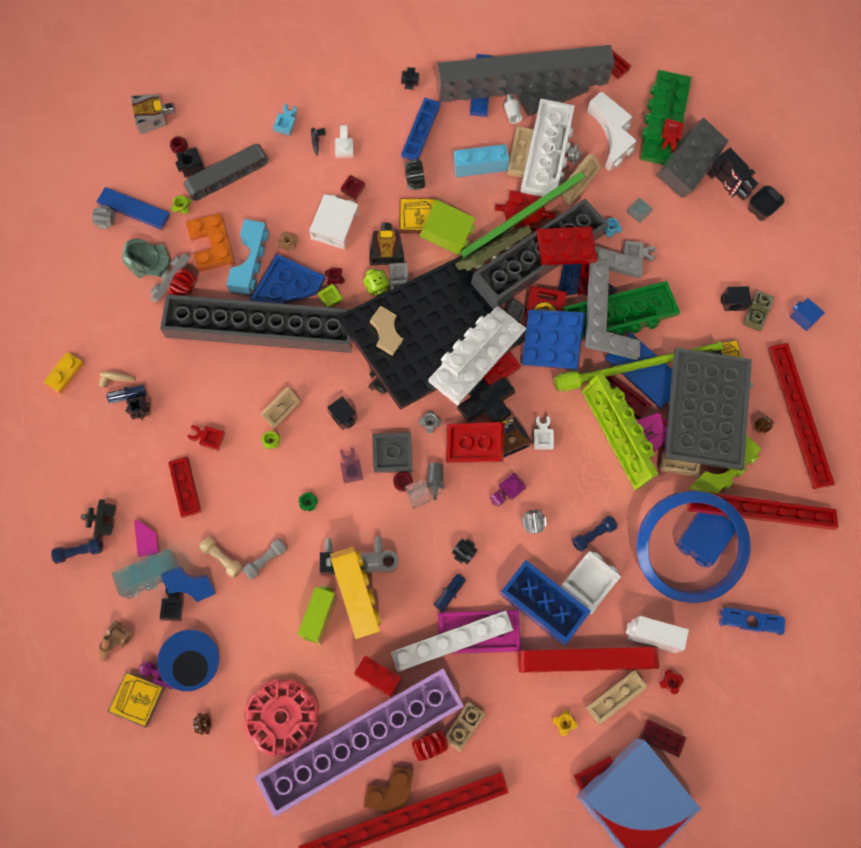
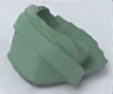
M131 239L124 244L122 262L139 279L144 275L161 277L171 264L165 244L151 245L141 239Z

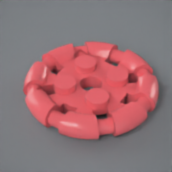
M275 679L260 686L261 689L256 694L253 693L245 708L246 721H244L246 734L250 742L253 741L257 745L256 748L264 754L274 757L276 755H283V757L293 755L304 749L303 746L308 741L311 742L316 734L319 722H317V714H319L317 701L314 695H310L306 690V686L295 680L280 681V679ZM287 689L286 696H279V690ZM267 695L270 700L264 704L261 699ZM299 695L304 700L300 705L294 700ZM280 711H284L287 714V720L282 724L276 721V714ZM255 713H261V721H254ZM303 713L309 714V722H302ZM262 730L268 735L264 740L259 735ZM299 730L302 736L296 740L293 735ZM276 739H284V746H277Z

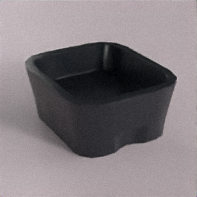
M766 185L751 197L748 210L755 214L757 219L764 221L779 209L785 201L779 192L773 187Z

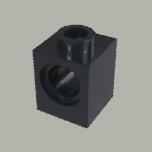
M196 147L176 154L178 159L175 162L179 172H183L185 178L204 170Z
M749 286L727 287L720 297L724 311H746L752 303Z
M343 396L327 407L329 415L341 430L349 429L356 423L357 414Z

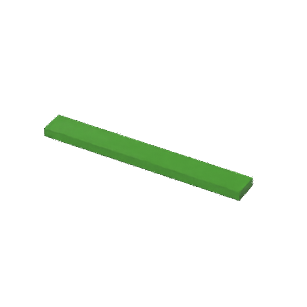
M582 172L577 173L463 249L460 256L465 258L497 239L581 183L585 178Z

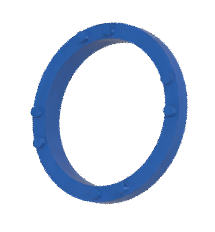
M682 491L663 498L647 512L637 532L636 556L642 573L656 590L680 602L701 603L722 596L740 580L750 558V535L740 513L724 499L704 491ZM688 503H705L722 510L731 520L738 538L737 557L729 573L715 585L698 591L680 590L664 583L654 572L649 558V540L657 522L671 509Z

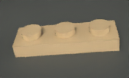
M517 126L507 175L524 177L534 129Z
M588 154L569 177L570 179L579 172H582L585 176L581 183L561 195L566 204L572 205L601 169L594 154Z
M633 670L589 704L586 709L596 723L600 725L645 690L647 685L638 673Z

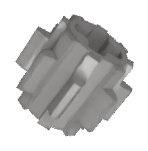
M100 205V208L93 209L92 222L101 229L112 227L115 222V212L110 210L109 206Z
M541 510L524 512L525 517H522V524L527 533H540L544 531V526H547L546 517L542 514Z

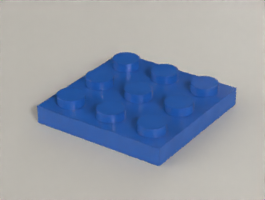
M529 310L522 365L578 370L585 314L581 312Z

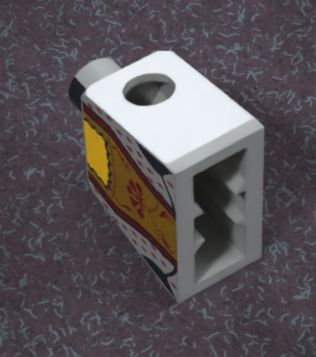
M160 95L131 96L135 123L140 134L166 126L165 115L175 113L173 103L163 104Z

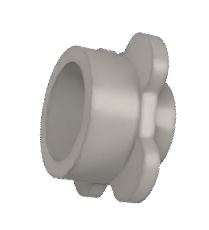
M575 144V147H570L568 150V161H573V165H576L577 160H580L582 154L578 144Z
M428 411L423 418L419 419V425L423 426L426 432L430 434L433 433L436 427L441 426V420L437 418L434 412Z

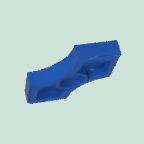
M181 566L161 574L169 594L174 592L187 593L196 602L215 595V590L206 574L201 576L190 575Z

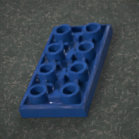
M631 332L626 336L639 340ZM640 341V357L637 360L610 353L605 357V360L614 367L658 356ZM666 363L621 373L659 409L669 401L672 369Z

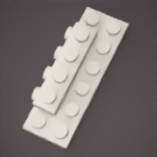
M540 99L520 192L543 197L558 187L559 183H562L564 173L561 170L566 167L567 158L564 155L568 153L570 143L567 141L568 138L572 137L573 128L570 126L575 105Z
M499 306L490 314H487L486 317H479L475 323L477 326L474 329L470 327L464 334L465 339L463 341L459 339L454 344V351L452 353H445L441 359L442 365L428 380L430 384L457 406L526 330L523 325Z

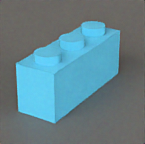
M506 144L456 150L453 154V166L456 177L508 170L509 155Z

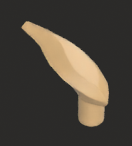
M114 372L99 373L102 376L99 386L106 388L109 379L114 381H136V378Z

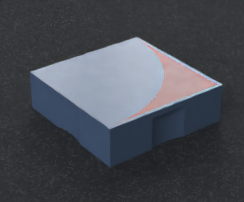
M637 738L614 759L608 769L597 775L575 796L592 818L606 830L617 848H663L701 809L647 742Z

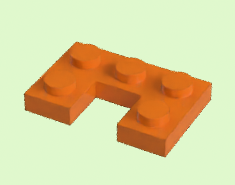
M221 213L186 222L191 241L209 237L211 249L194 253L199 272L234 263Z

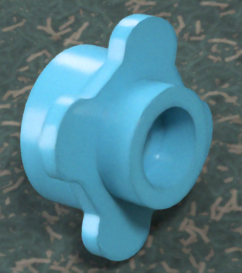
M609 218L606 220L609 224L605 231L607 237H612L613 234L621 232L622 227L619 226L620 224L617 219Z

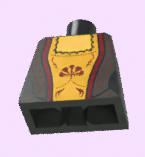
M382 223L381 230L373 232L369 253L370 265L404 263V251L400 232L392 230L391 223Z

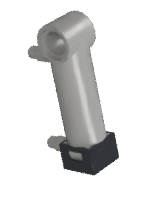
M380 536L375 537L374 553H360L363 561L360 569L365 570L366 573H393L398 568L399 560L396 553L389 550L382 552ZM331 538L325 539V552H320L321 576L335 575L330 554L334 553ZM386 558H392L394 564L387 567L383 564V561Z

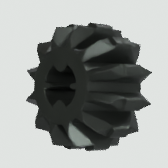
M421 160L405 162L404 166L409 190L424 188L425 177Z

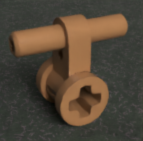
M118 620L113 622L99 645L100 660L107 661L109 654L118 645L122 648L125 647L132 639L134 632L125 629Z

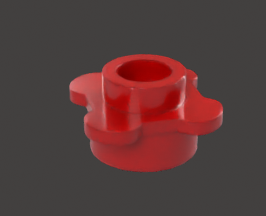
M666 670L664 672V679L660 681V687L668 689L671 694H677L684 679L681 675L673 673L672 670Z

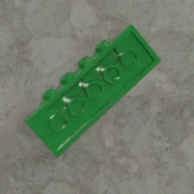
M658 70L655 84H652L650 94L653 96L649 98L647 109H650V111L646 113L644 120L647 126L643 128L641 135L644 141L640 160L664 165L673 153L669 144H667L664 150L662 149V144L666 140L662 138L664 122L666 119L683 123L691 76Z
M664 281L609 295L606 332L621 336L629 331L635 334L644 327L649 329L658 327L661 320L679 316L680 310L668 282ZM587 301L563 307V312H581L585 314L582 341L585 340Z

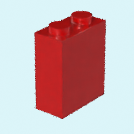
M366 655L354 672L357 678L389 698H392L402 681V677Z

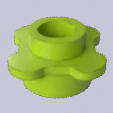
M184 196L175 197L173 200L174 206L171 207L174 213L182 212L187 214L189 212V205L192 203L191 199Z

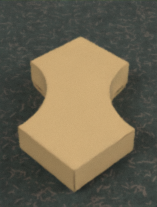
M380 306L371 318L370 324L376 328L379 335V341L376 346L393 356L403 342V338L397 334L394 327L397 315Z

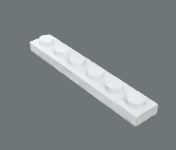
M503 611L392 651L391 655L397 672L511 632L513 628L507 612Z

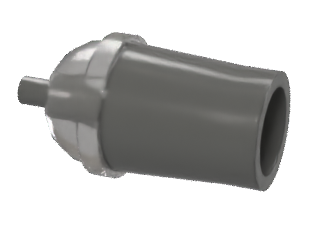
M441 463L428 464L425 487L428 493L433 495V500H437V496L445 489L444 465Z

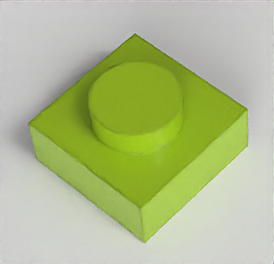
M333 284L317 293L324 306L332 308L343 301V297Z

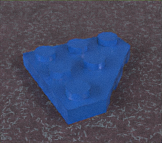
M276 254L250 300L279 304L291 303L317 295L326 277Z

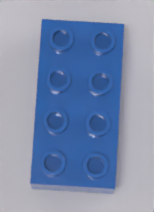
M527 560L524 561L499 594L563 646L568 643L591 612Z

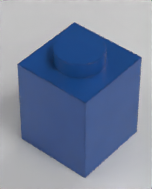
M807 298L803 303L799 301L792 308L794 312L790 318L807 331L825 312Z

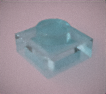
M639 198L628 208L627 213L637 222L641 223L652 212L653 208Z

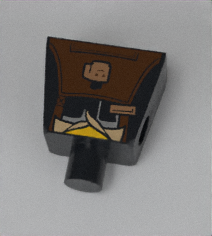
M515 417L501 421L504 423V458L530 447L532 441Z

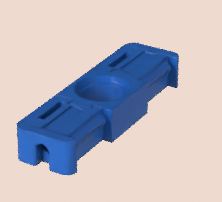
M727 607L720 610V615H722V618L719 620L720 626H725L726 624L728 626L740 627V630L778 633V636L785 632V618L783 616ZM749 616L756 618L757 625L755 627L748 625L747 618Z

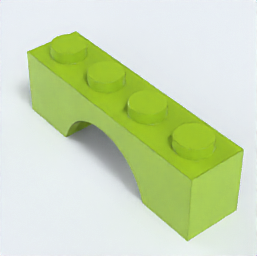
M747 435L744 466L748 462L753 464L759 458L757 453L761 450ZM745 467L742 471L728 469L723 474H712L705 471L688 489L720 494L719 492L723 488L727 490L734 483L731 479L735 475L740 477L747 469Z

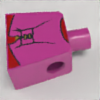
M660 413L636 420L643 427L647 441L653 445L654 453L665 444L667 419L664 420Z

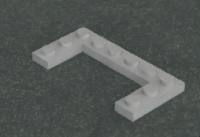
M595 246L597 261L596 263L589 264L585 347L637 360L640 357V340L606 332L609 271L640 278L643 273V259Z

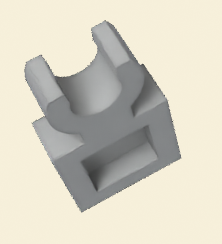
M625 241L623 254L639 259L644 258L646 261L652 262L655 256L649 255V252L654 253L656 247L648 246L643 248V243Z

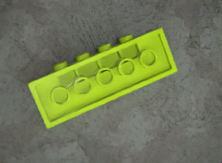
M603 373L597 374L581 392L634 490H638L659 475L655 465L650 460L655 455L653 445L647 441L643 427L637 423L633 409L626 403L625 394L618 387L611 389L610 383Z

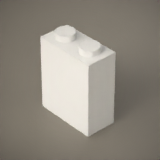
M639 616L631 620V623L628 622L625 633L628 634L627 640L677 653L685 650L689 629Z

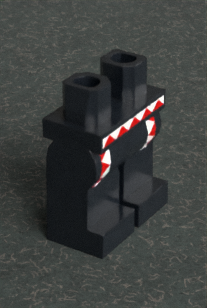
M731 147L717 157L707 174L711 179L716 177L724 185L725 190L730 192L729 195L732 198L738 195L742 201L749 197L752 190L758 185V182L753 178L755 171L753 169L749 170L748 165Z

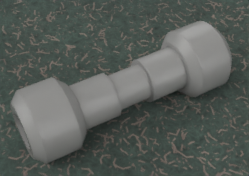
M276 539L271 543V548L260 559L258 558L253 563H247L242 571L250 580L255 579L259 575V570L269 560H272L277 555L281 556L287 551V546L281 539Z

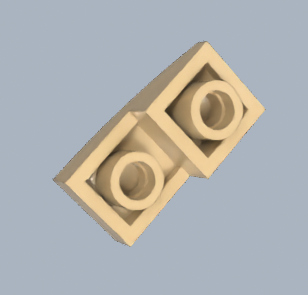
M468 702L447 732V743L460 752L485 716V713Z

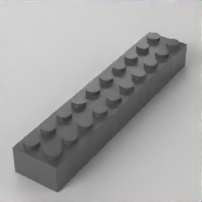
M611 45L439 62L436 82L439 102L491 96L500 97L510 94L518 95L520 93H535L538 91H553L576 87L584 88L594 85L602 86L608 84L615 61Z
M166 294L160 328L165 338L351 353L353 342L338 320L340 314L351 309Z

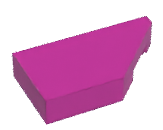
M134 520L138 556L159 554L158 535L139 520Z

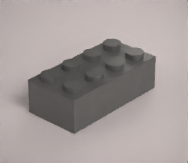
M703 117L692 125L656 175L683 198L694 191L729 141Z

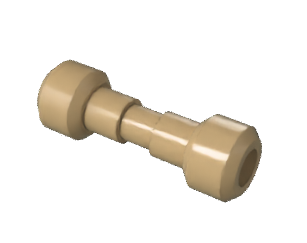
M206 537L200 543L199 549L219 560L231 578H235L241 573L243 565L237 560L232 561L228 556H225L216 546V541L213 538Z

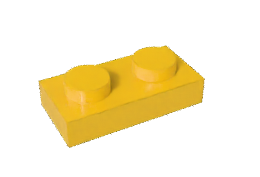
M66 352L43 382L61 394L84 363Z

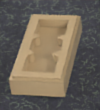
M662 451L659 471L698 478L701 464L664 459V451Z

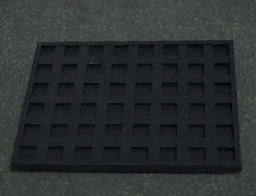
M462 256L338 316L339 322L400 410L438 390L428 380L442 365V357L446 352L452 353L454 351V344L459 339L461 341L465 339L464 334L470 327L474 329L477 326L475 323L480 316L486 317L487 314L493 311V308L471 284L474 274L472 269L468 271L466 269L458 270L455 263L462 260ZM380 306L397 315L394 327L397 334L403 338V342L393 356L376 346L379 341V335L376 328L370 324L371 318ZM520 337L508 351L521 345L524 341L523 338Z

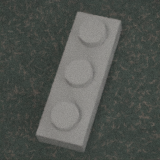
M187 254L176 255L171 262L173 265L171 269H166L161 275V283L159 285L155 284L149 293L152 295L149 299L152 302H158L164 295L175 273L182 269L190 259Z

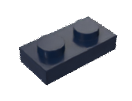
M563 264L558 291L567 292V296L577 294L582 264Z

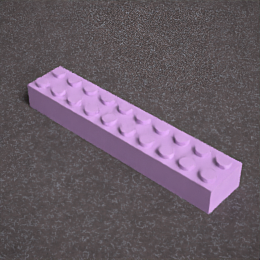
M441 669L255 776V779L273 816L276 817L464 706L444 669Z

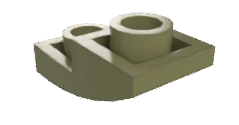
M757 290L743 325L760 332L771 309L774 297Z

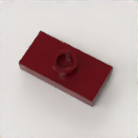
M646 719L639 739L645 740L648 744L676 757H680L687 738Z

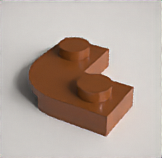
M393 766L389 788L368 785L364 807L382 811H394L402 807L410 794L413 770Z

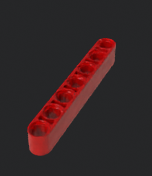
M658 647L518 651L519 673L660 668Z

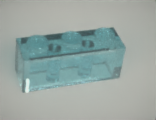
M167 549L111 574L119 596L131 599L138 596L140 591L145 589L149 591L157 588L158 584L163 582L161 574L179 565L174 552Z

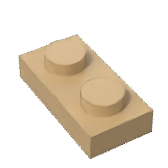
M286 387L260 415L271 427L275 428L301 401L290 388Z

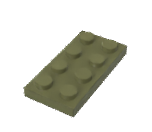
M529 226L510 230L455 264L458 270L466 269L468 271L474 267L478 269L485 265L484 261L497 258L499 252L509 250L513 247L512 244L521 242L532 231Z

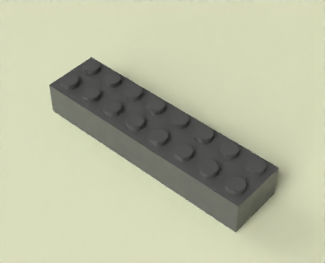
M585 198L540 229L592 227L594 241L604 235L609 224ZM537 231L474 272L471 284L493 310L559 266L541 265Z

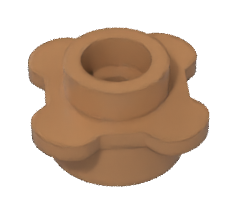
M283 232L281 240L277 243L278 247L286 251H293L296 247V242H298V236H292L288 232Z

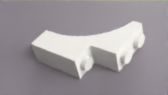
M601 91L590 101L587 112L598 121L605 131L609 143V157L605 168L611 171L614 167L618 168L626 156L630 157L634 153V146L637 140L627 133L631 127L632 116Z

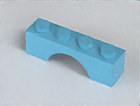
M244 219L240 237L242 243L250 249V254L243 264L230 269L226 283L229 292L251 296L252 290H255L257 284L256 274H259L261 270L260 259L265 255L264 244L265 241H268L270 234L266 223Z

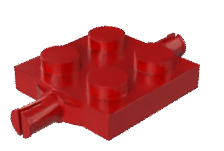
M510 191L509 200L506 205L496 203L494 211L505 212V221H507L540 199L541 196ZM543 207L513 228L529 226L531 230L537 231V229L541 228L543 219H555L556 212L545 211V207Z

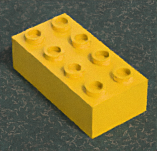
M352 546L331 553L332 565L355 639L379 632L378 625L382 623L377 608H372V605L376 603L371 589L367 590L366 588L370 584L365 570L360 569L363 561L359 550L355 551Z

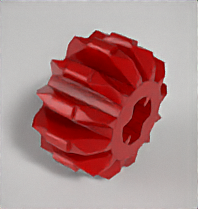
M184 268L179 269L169 284V295L190 296L196 286V275Z
M439 729L418 737L411 744L413 753L418 761H426L447 751L449 747L446 735Z

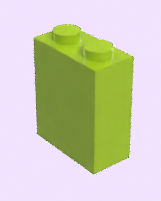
M435 200L419 237L459 255L461 249H465L468 245L469 240L466 238L468 235L471 236L474 231L475 225L472 224L475 218L441 201Z
M321 585V588H314L298 631V635L302 639L321 645L337 601L332 588Z

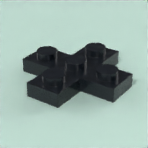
M504 377L490 386H487L481 380L468 394L470 398L460 403L457 409L468 422L483 413L492 422H501L511 416L510 410L502 401L515 394V389Z

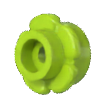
M274 431L264 433L261 442L266 449H275L279 446L280 436Z

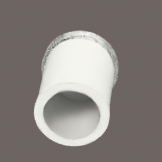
M507 95L503 102V108L506 111L509 122L516 124L522 120L520 100L514 95Z

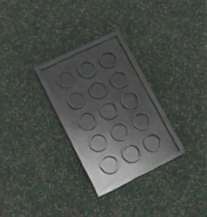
M675 348L664 459L740 471L744 469L752 359Z

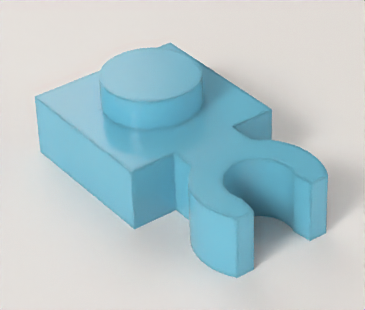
M285 104L283 106L284 114L278 113L273 130L274 132L290 136L296 122L297 109L294 106L292 111H288V104Z

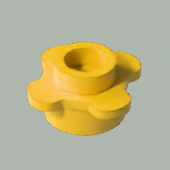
M564 710L559 717H554L552 721L553 725L558 727L559 733L562 736H566L569 731L577 728V722L573 720L570 716L571 713L567 710Z

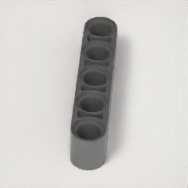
M254 144L187 178L183 186L191 199L197 201L264 167L269 162V159L261 146Z

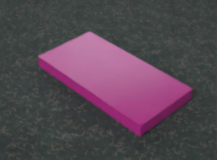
M505 610L513 631L450 654L521 651L519 610ZM503 611L438 612L439 634Z

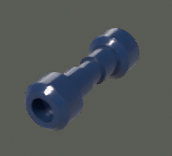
M607 516L591 532L574 537L572 543L576 550L582 552L599 535L601 536L606 532L611 533L616 530L618 524L612 516Z
M93 538L88 543L78 547L53 548L51 558L54 563L59 564L75 555L99 554L103 551V545L99 538Z

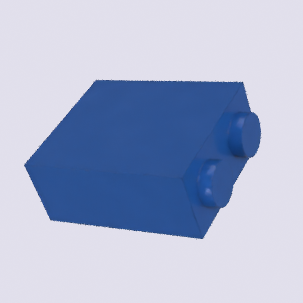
M697 512L675 545L679 547L678 550L681 553L693 557L698 565L709 568L714 565L736 530L732 522L724 516Z

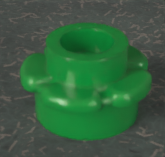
M307 492L300 496L298 500L300 503L299 507L303 511H313L318 504V499L313 493Z

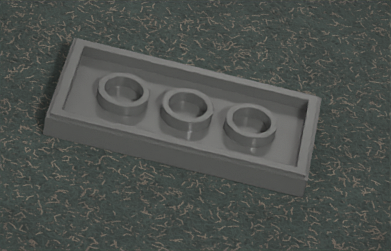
M589 87L520 93L516 96L526 114L531 116L538 113L540 99L563 103L589 92Z

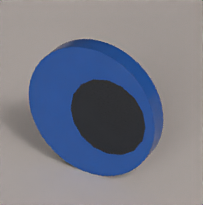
M182 630L171 635L161 646L157 657V668L162 680L168 686L178 691H194L204 687L215 676L219 666V652L214 641L205 633L197 630Z

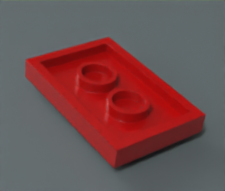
M592 227L537 229L536 234L541 265L596 263L597 254Z
M504 423L448 424L447 463L503 462Z

